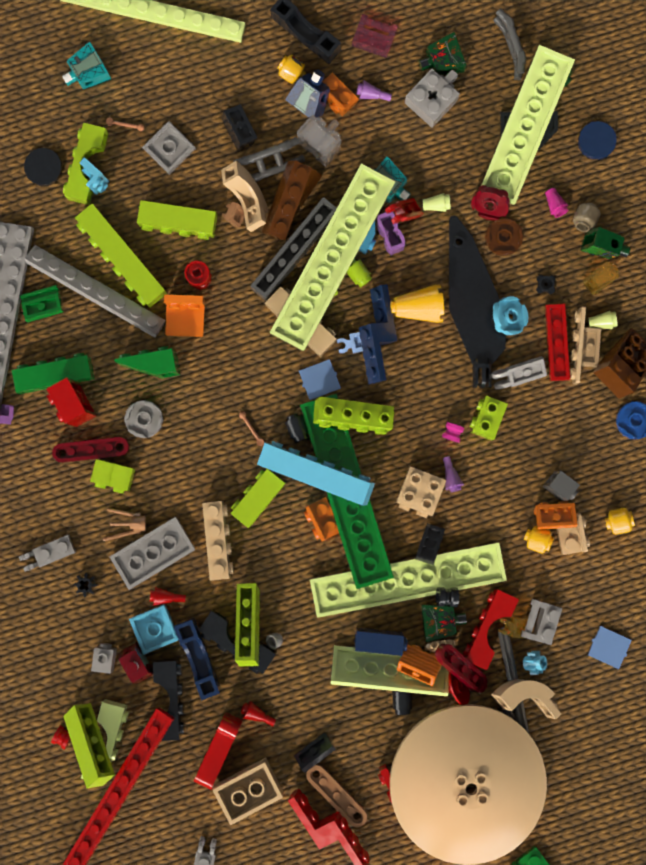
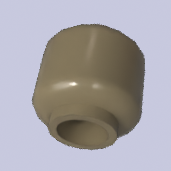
M593 203L580 204L573 217L575 227L582 232L595 229L601 215L600 210Z

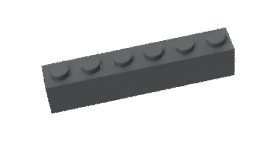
M324 197L252 283L250 286L252 291L265 301L272 296L326 230L337 209Z

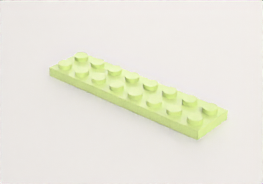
M541 45L537 48L481 186L485 185L507 191L510 204L513 205L517 201L575 59Z

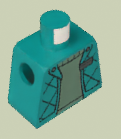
M91 42L87 43L67 60L71 71L62 75L67 86L78 81L82 89L111 79Z
M386 157L375 170L395 181L385 202L391 203L395 197L401 201L406 200L411 195L403 188L407 183V178L390 158Z

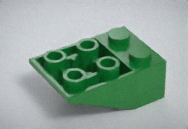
M169 346L157 348L158 351L155 352L142 350L138 352L139 355L131 356V353L121 354L119 358L114 359L120 366L161 379L181 375L177 353L172 348L169 349Z

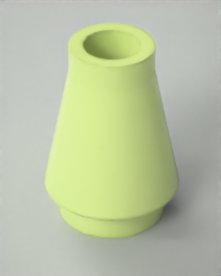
M442 193L423 199L424 210L446 212V210L451 209L450 195Z
M607 311L593 317H588L590 328L613 329V327H617L616 312Z

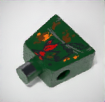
M455 32L429 45L426 50L427 57L418 60L421 71L431 68L440 76H446L451 70L457 74L463 73L467 66Z
M421 604L426 642L456 635V625L467 624L466 614H454V607L450 605L438 607L436 604Z

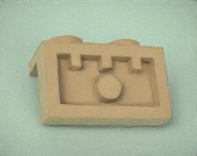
M576 513L577 527L557 528L561 555L588 552L587 547H590L588 536H585L584 528H586V521L584 516H581V513Z

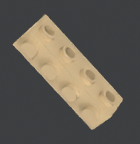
M224 501L202 503L210 581L229 579L231 574H234L233 562L229 561L232 549L231 543L227 541V535H230L229 524H226L225 516H228L227 504L224 505Z

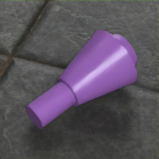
M363 80L362 84H358L356 91L359 99L379 98L390 101L392 97L391 93L380 91V89Z
M450 456L444 457L443 462L446 469L445 490H450V492L459 491L464 484L455 468H453Z

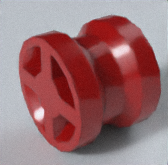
M60 725L51 743L54 745L59 744L65 750L71 741L68 731Z

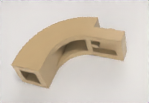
M237 161L221 170L223 185L230 189L240 201L244 211L246 229L252 232L266 224L267 204L251 174Z
M511 680L502 684L491 694L504 710L512 711L520 702L531 698L547 718L557 719L561 715L557 709L558 705L551 699L555 693L549 687L537 681Z

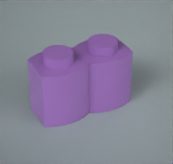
M385 212L377 217V229L384 238L386 251L393 255L404 250L405 239L402 232L398 229V223L393 224L391 221L395 216L394 213L387 214Z

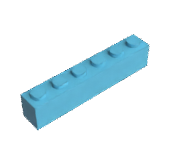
M275 441L264 443L257 465L362 506L368 505L375 483L370 482V477L362 474L357 477L352 475L353 471L343 467L341 470L334 468L335 464L331 462H318L315 456L306 454V457L299 454V450L290 447L289 450L282 448L283 444Z

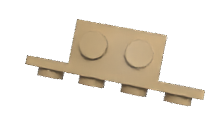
M584 306L575 312L574 321L577 323V330H574L573 341L576 344L571 355V359L574 360V368L570 370L572 384L580 383L581 366L597 367L599 363L601 329L584 327L586 307Z

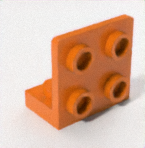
M164 294V303L166 304L165 335L203 337L204 297Z

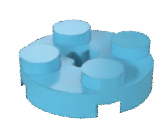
M505 297L494 303L493 319L495 329L505 335H515L521 333L524 326H527V308L525 305H521L517 297ZM509 312L513 315L512 319L509 318Z

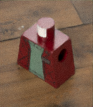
M138 642L120 652L118 660L132 683H140L153 675V668L146 655H143Z

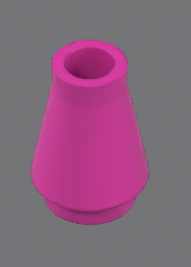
M555 188L545 192L551 215L558 218L568 212V204Z

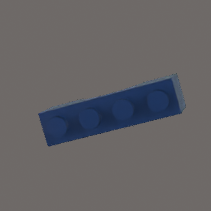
M195 618L176 624L174 629L180 645L183 647L190 662L194 682L201 701L220 694L222 689L201 633L198 631L199 628Z

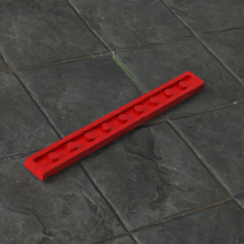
M160 707L156 708L63 865H87L175 719Z

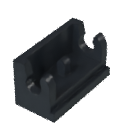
M241 104L225 110L222 115V121L237 151H243L244 147L248 144L251 147L257 136Z

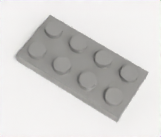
M174 517L110 556V559L130 590L196 549L177 517Z

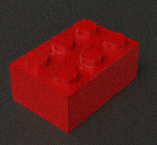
M65 378L47 388L49 394L46 396L51 405L55 404L58 410L56 415L61 423L64 422L65 424L78 427L97 416L78 382Z

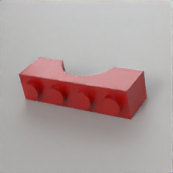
M496 588L494 592L491 591L489 593L487 608L482 609L479 615L481 621L478 627L475 626L472 630V641L470 645L466 644L463 650L464 657L472 664L484 670L488 669L495 654L488 644V629L495 620L502 617H511L519 599Z

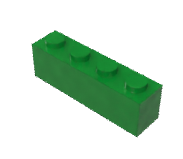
M85 353L74 354L73 358L70 359L58 357L54 359L55 362L38 361L35 366L30 367L28 364L19 365L17 369L12 370L15 392L25 394L45 390L65 378H70L78 383L95 380L91 357L85 355Z

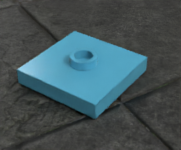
M166 604L129 619L143 655L178 641L174 623Z

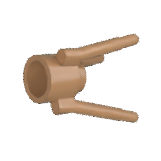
M113 508L107 509L109 512L133 517L130 518V521L110 522V526H130V529L133 530L105 537L103 541L141 534V531H146V516H141V513Z

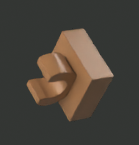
M232 202L231 205L227 204L228 211L226 214L222 213V217L233 226L240 228L245 218L242 206L235 202Z

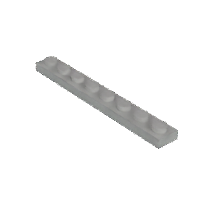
M36 245L24 258L28 265L153 337H156L165 325L166 320Z

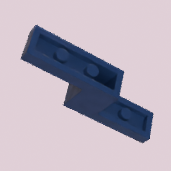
M380 285L370 289L376 323L359 327L369 384L386 381L380 345L397 341L393 313H391L388 285Z

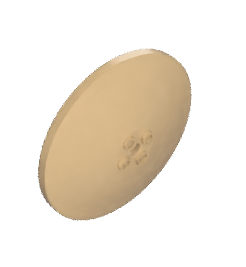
M465 704L450 706L423 718L404 737L396 751L391 766V802L404 832L426 853L454 864L471 865L486 863L513 851L529 836L536 826L546 799L547 777L545 765L534 740L514 719L498 710L482 705ZM470 783L476 785V790L473 793L466 792V786Z

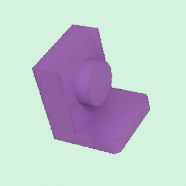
M1 405V424L11 425L14 417V406Z

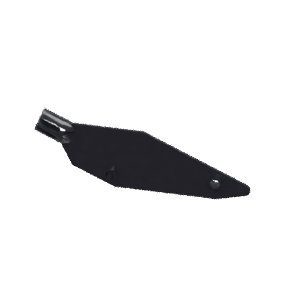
M451 216L449 218V311L472 363L473 388H477V386L484 388L485 384L487 388H492V364L506 349V335L495 329L493 319V305L500 298L472 235L457 216ZM456 240L460 241L461 245H457Z

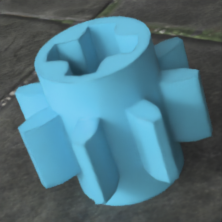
M540 651L527 652V656L523 658V667L525 670H530V675L543 674V670L547 668V659L544 655L540 656Z

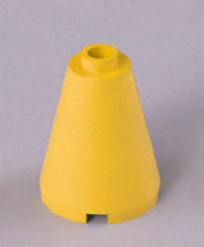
M435 284L394 297V301L390 302L391 313H394L395 317L442 323L443 319L440 318V315H444L443 293L438 292V288H441V285Z

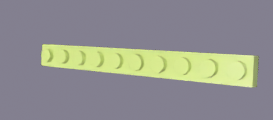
M60 0L240 43L242 42L246 26L245 22L152 0Z

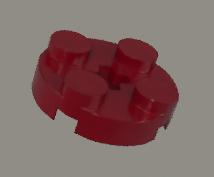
M482 185L474 193L471 207L473 210L476 209L478 215L484 219L498 220L503 215L505 217L509 211L510 200L508 192L503 189L499 190Z

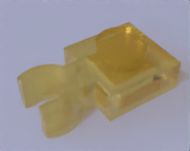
M511 617V621L502 618L500 622L504 623L505 627L504 629H498V632L512 638H524L521 636L522 630H525L528 618Z

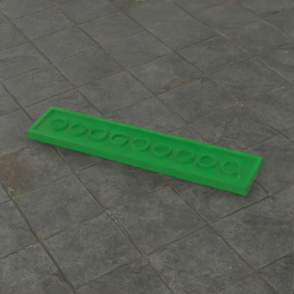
M337 393L327 396V398L338 399ZM315 400L301 404L300 407L317 461L324 463V461L335 464L334 468L339 470L342 467L353 471L352 475L359 477L361 471L348 430H340L338 426H331L329 428L319 427V424L313 423ZM327 492L356 589L394 578L370 499L368 505L362 506Z

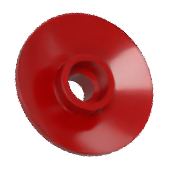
M449 672V693L453 695L460 705L468 704L470 699L469 688Z

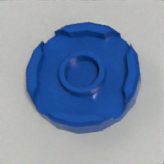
M630 402L619 409L616 415V425L623 436L637 440L646 437V404Z

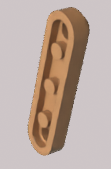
M316 764L307 771V780L346 818L350 825L361 827L366 823L367 813L365 809L322 765ZM315 770L320 772V775L317 777L312 774ZM355 813L361 814L359 818H355L353 815Z

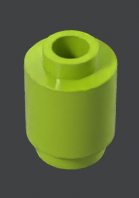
M354 259L347 274L355 285H359L361 288L372 280V277L362 261Z

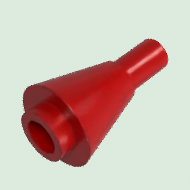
M158 587L150 591V602H153V606L172 602L185 603L186 595L173 594Z
M252 701L244 703L240 711L243 714L242 719L265 722L271 726H274L276 722L275 718L266 715Z

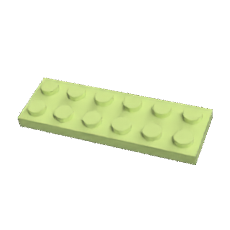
M334 645L331 684L448 696L449 671L442 666L434 685L430 686L397 671L398 663L402 656L355 651L354 647Z

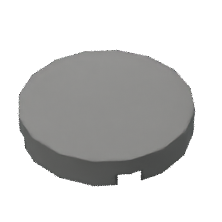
M141 400L130 405L124 420L128 431L135 437L149 438L157 434L161 429L163 415L160 408L153 402Z

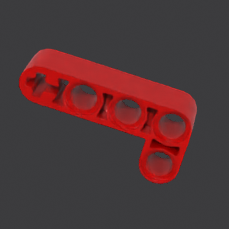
M225 712L193 782L210 790L212 789L243 722L242 719Z

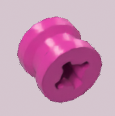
M447 422L445 425L446 431L442 434V437L460 443V435L464 432L465 428Z

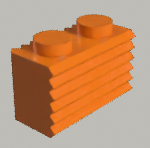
M407 644V650L403 652L399 660L397 671L433 686L442 665L437 661L435 653L429 654L418 645L411 646Z

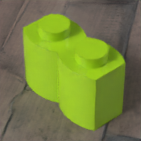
M96 459L90 482H94L95 487L106 489V486L113 487L114 492L124 494L125 491H130L135 468Z

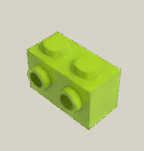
M489 396L480 399L476 407L479 410L477 417L473 416L469 425L472 428L470 433L491 441L494 440L508 404Z

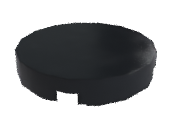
M38 148L30 152L24 162V172L27 178L41 187L56 183L63 171L59 156L53 150L47 148Z

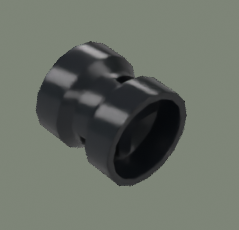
M437 587L436 605L438 607H444L445 605L458 607V588L451 587L450 589H445L444 587Z

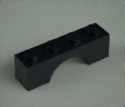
M278 0L270 9L271 18L327 64H330L341 51V42L328 31H322L313 26L291 1Z
M213 609L198 631L201 632V636L207 641L212 639L218 643L216 646L224 652L228 650L234 654L232 657L235 659V642L231 639L228 632L229 620ZM259 642V666H249L248 668L256 674L259 672L263 674L277 652L270 649L264 643Z
M163 659L153 662V682L160 684L168 692L170 705L167 713L175 718L161 741L180 740L185 732L184 722H181V715L184 714V704L180 703V695H183V684L179 683V676L182 675V664H179L178 659Z

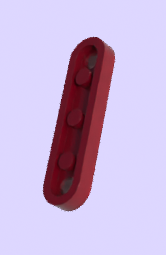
M122 437L60 443L54 446L52 456L57 462L61 463L120 457L128 453L130 445ZM121 443L123 444V449L119 451L117 445ZM61 450L66 451V455L64 457L60 455Z
M440 644L435 652L436 659L443 667L472 692L482 693L485 691L487 678L476 666L450 644Z

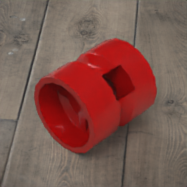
M196 260L190 262L185 268V278L191 287L202 290L210 285L212 275L205 263Z

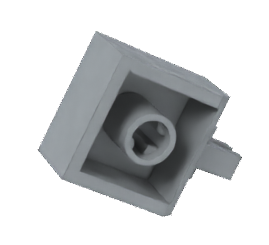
M431 69L406 95L405 104L433 128L459 98L460 93L454 89L452 84L457 79L458 74L451 70L444 77Z

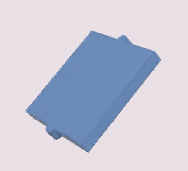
M330 359L299 371L303 381L302 387L306 389L309 400L341 389L336 377L337 372H334Z
M600 626L595 638L592 639L593 643L587 655L619 669L624 657L627 656L626 652L632 640Z

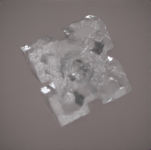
M311 115L297 131L299 144L327 167L341 151V136L335 131L339 122L334 119L325 127L326 123L323 119Z

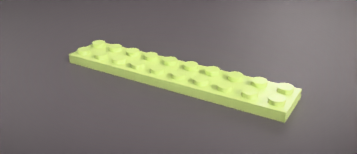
M363 164L360 165L273 325L270 334L305 351L391 192L395 181Z
M493 543L437 554L434 565L415 559L390 563L394 578L360 589H356L351 571L310 579L316 615L319 618L436 595L437 587H444L445 589L456 587L458 590L503 582L507 581L500 544Z

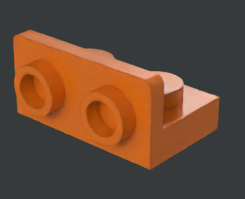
M333 72L323 81L330 88L327 99L330 108L334 113H339L343 117L359 101V98Z
M326 497L305 507L307 511L304 512V515L308 522H313L315 528L312 531L317 540L321 539L323 542L339 533L332 508Z
M561 501L557 504L542 502L535 506L534 515H536L538 530L574 528L578 525L575 503H569L568 501Z

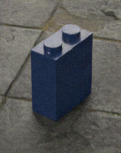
M356 627L354 648L358 652L402 656L403 651L407 650V639L402 632Z

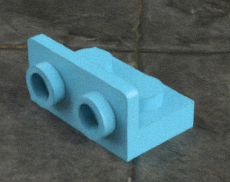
M84 157L80 164L83 166L82 172L90 179L86 185L96 195L99 192H104L108 187L109 180Z

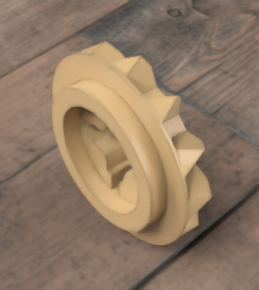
M454 640L428 643L425 646V651L435 653L440 644H450L456 647V643Z

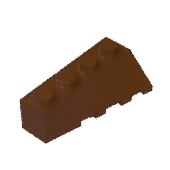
M296 160L288 161L268 213L266 224H264L261 233L278 240H285L294 217L322 175L313 168Z

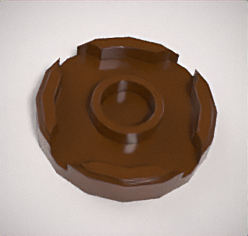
M504 217L493 221L486 230L485 241L489 250L494 254L508 256L519 249L524 236L522 228L516 221Z

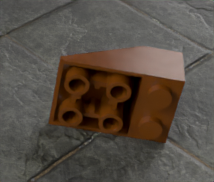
M630 328L603 357L593 372L619 399L634 393L646 374V341L633 328Z

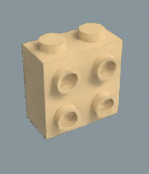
M410 466L396 499V503L399 504L398 508L409 511L410 508L417 511L416 515L427 518L428 515L433 516L446 480Z

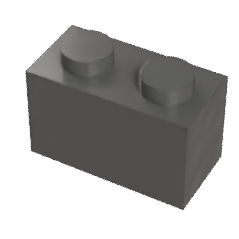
M554 471L542 487L560 501H568L575 498L579 492L577 488L580 485L564 472Z

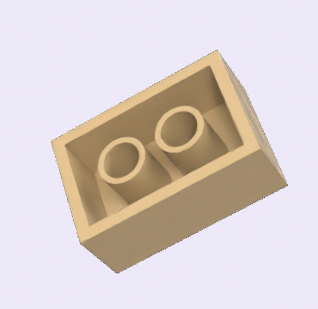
M267 758L214 784L212 789L230 825L280 800L284 794Z

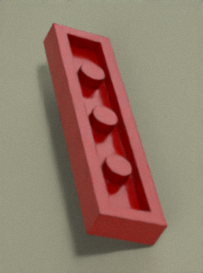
M565 304L545 305L550 381L570 380Z

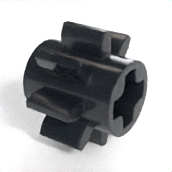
M89 572L85 573L84 578L78 575L79 581L73 584L78 588L76 593L83 592L84 597H87L88 592L95 594L94 587L99 586L94 581L96 576L89 577ZM89 581V588L83 587L85 584L84 582Z

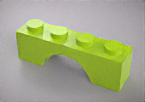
M83 123L82 128H79L77 134L79 139L78 145L73 149V164H70L68 168L69 179L63 187L64 196L68 200L90 205L93 191L86 185L88 180L84 172H82L83 166L80 162L84 157L88 160L92 155L104 152L109 135L106 128Z

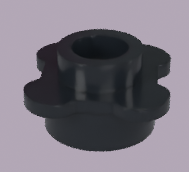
M539 275L537 277V293L548 292L553 294L555 292L554 285L556 279L554 276Z

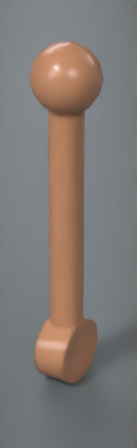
M112 118L106 119V123L108 126H112L114 124L119 126L136 128L139 131H143L145 129V126L143 124L135 125L130 123L114 121Z
M244 411L240 412L239 417L245 421L257 440V445H264V440L260 439L247 419L246 413Z

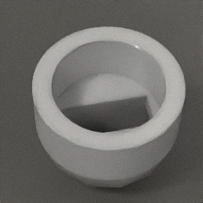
M272 633L266 637V643L270 649L274 650L282 645L283 637L279 633Z

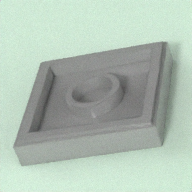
M170 121L142 147L169 175L196 149Z

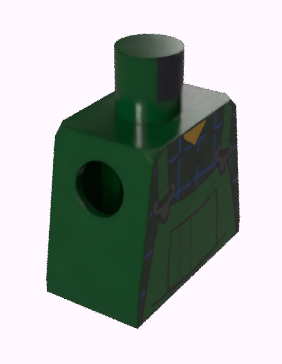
M597 227L585 233L580 251L612 259L619 255L627 257L630 247L623 244V236Z

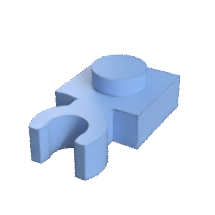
M360 332L349 334L350 340L344 338L337 340V343L345 344V348L340 349L339 353H345L351 348L353 354L363 352Z

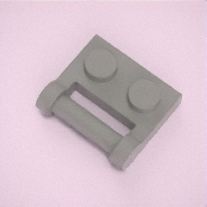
M532 599L531 611L521 636L552 645L563 608ZM539 608H541V609H540V612H539V616H538L537 622H536V625H535L534 632L532 633L533 627H534V624H535V621H536V618H537V614H538V611H539Z

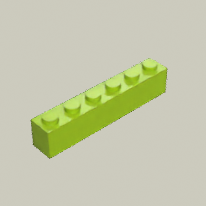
M93 204L89 205L75 217L78 221V224H76L78 229L83 234L85 232L88 233L90 236L88 241L94 248L99 247L103 251L100 255L107 263L109 261L113 263V271L119 277L123 275L127 280L124 284L131 292L135 290L138 293L136 298L143 306L147 304L151 308L164 297V294H167Z

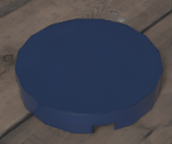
M600 121L587 124L578 137L579 149L589 159L600 160L606 158L612 153L617 142L616 133L613 128L607 123Z

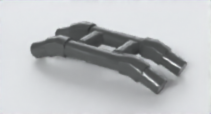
M500 8L496 12L497 17L493 21L503 32L514 63V80H521L522 74L525 72L526 54L522 49L513 19Z
M294 137L260 152L235 159L234 162L237 161L241 165H248L256 161L259 172L253 173L251 176L257 182L263 178L285 171L288 161L296 160L303 163L305 158L303 155H300L284 163L281 152L299 144L298 138ZM274 155L277 165L266 169L263 158Z

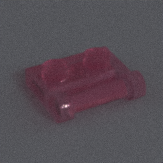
M362 14L352 46L387 58L398 26L394 24L391 26ZM365 25H367L375 29L389 33V35L386 36L366 29L364 27Z

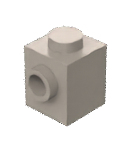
M100 643V646H96L94 648L91 671L111 674L114 671L117 648L112 647V644Z

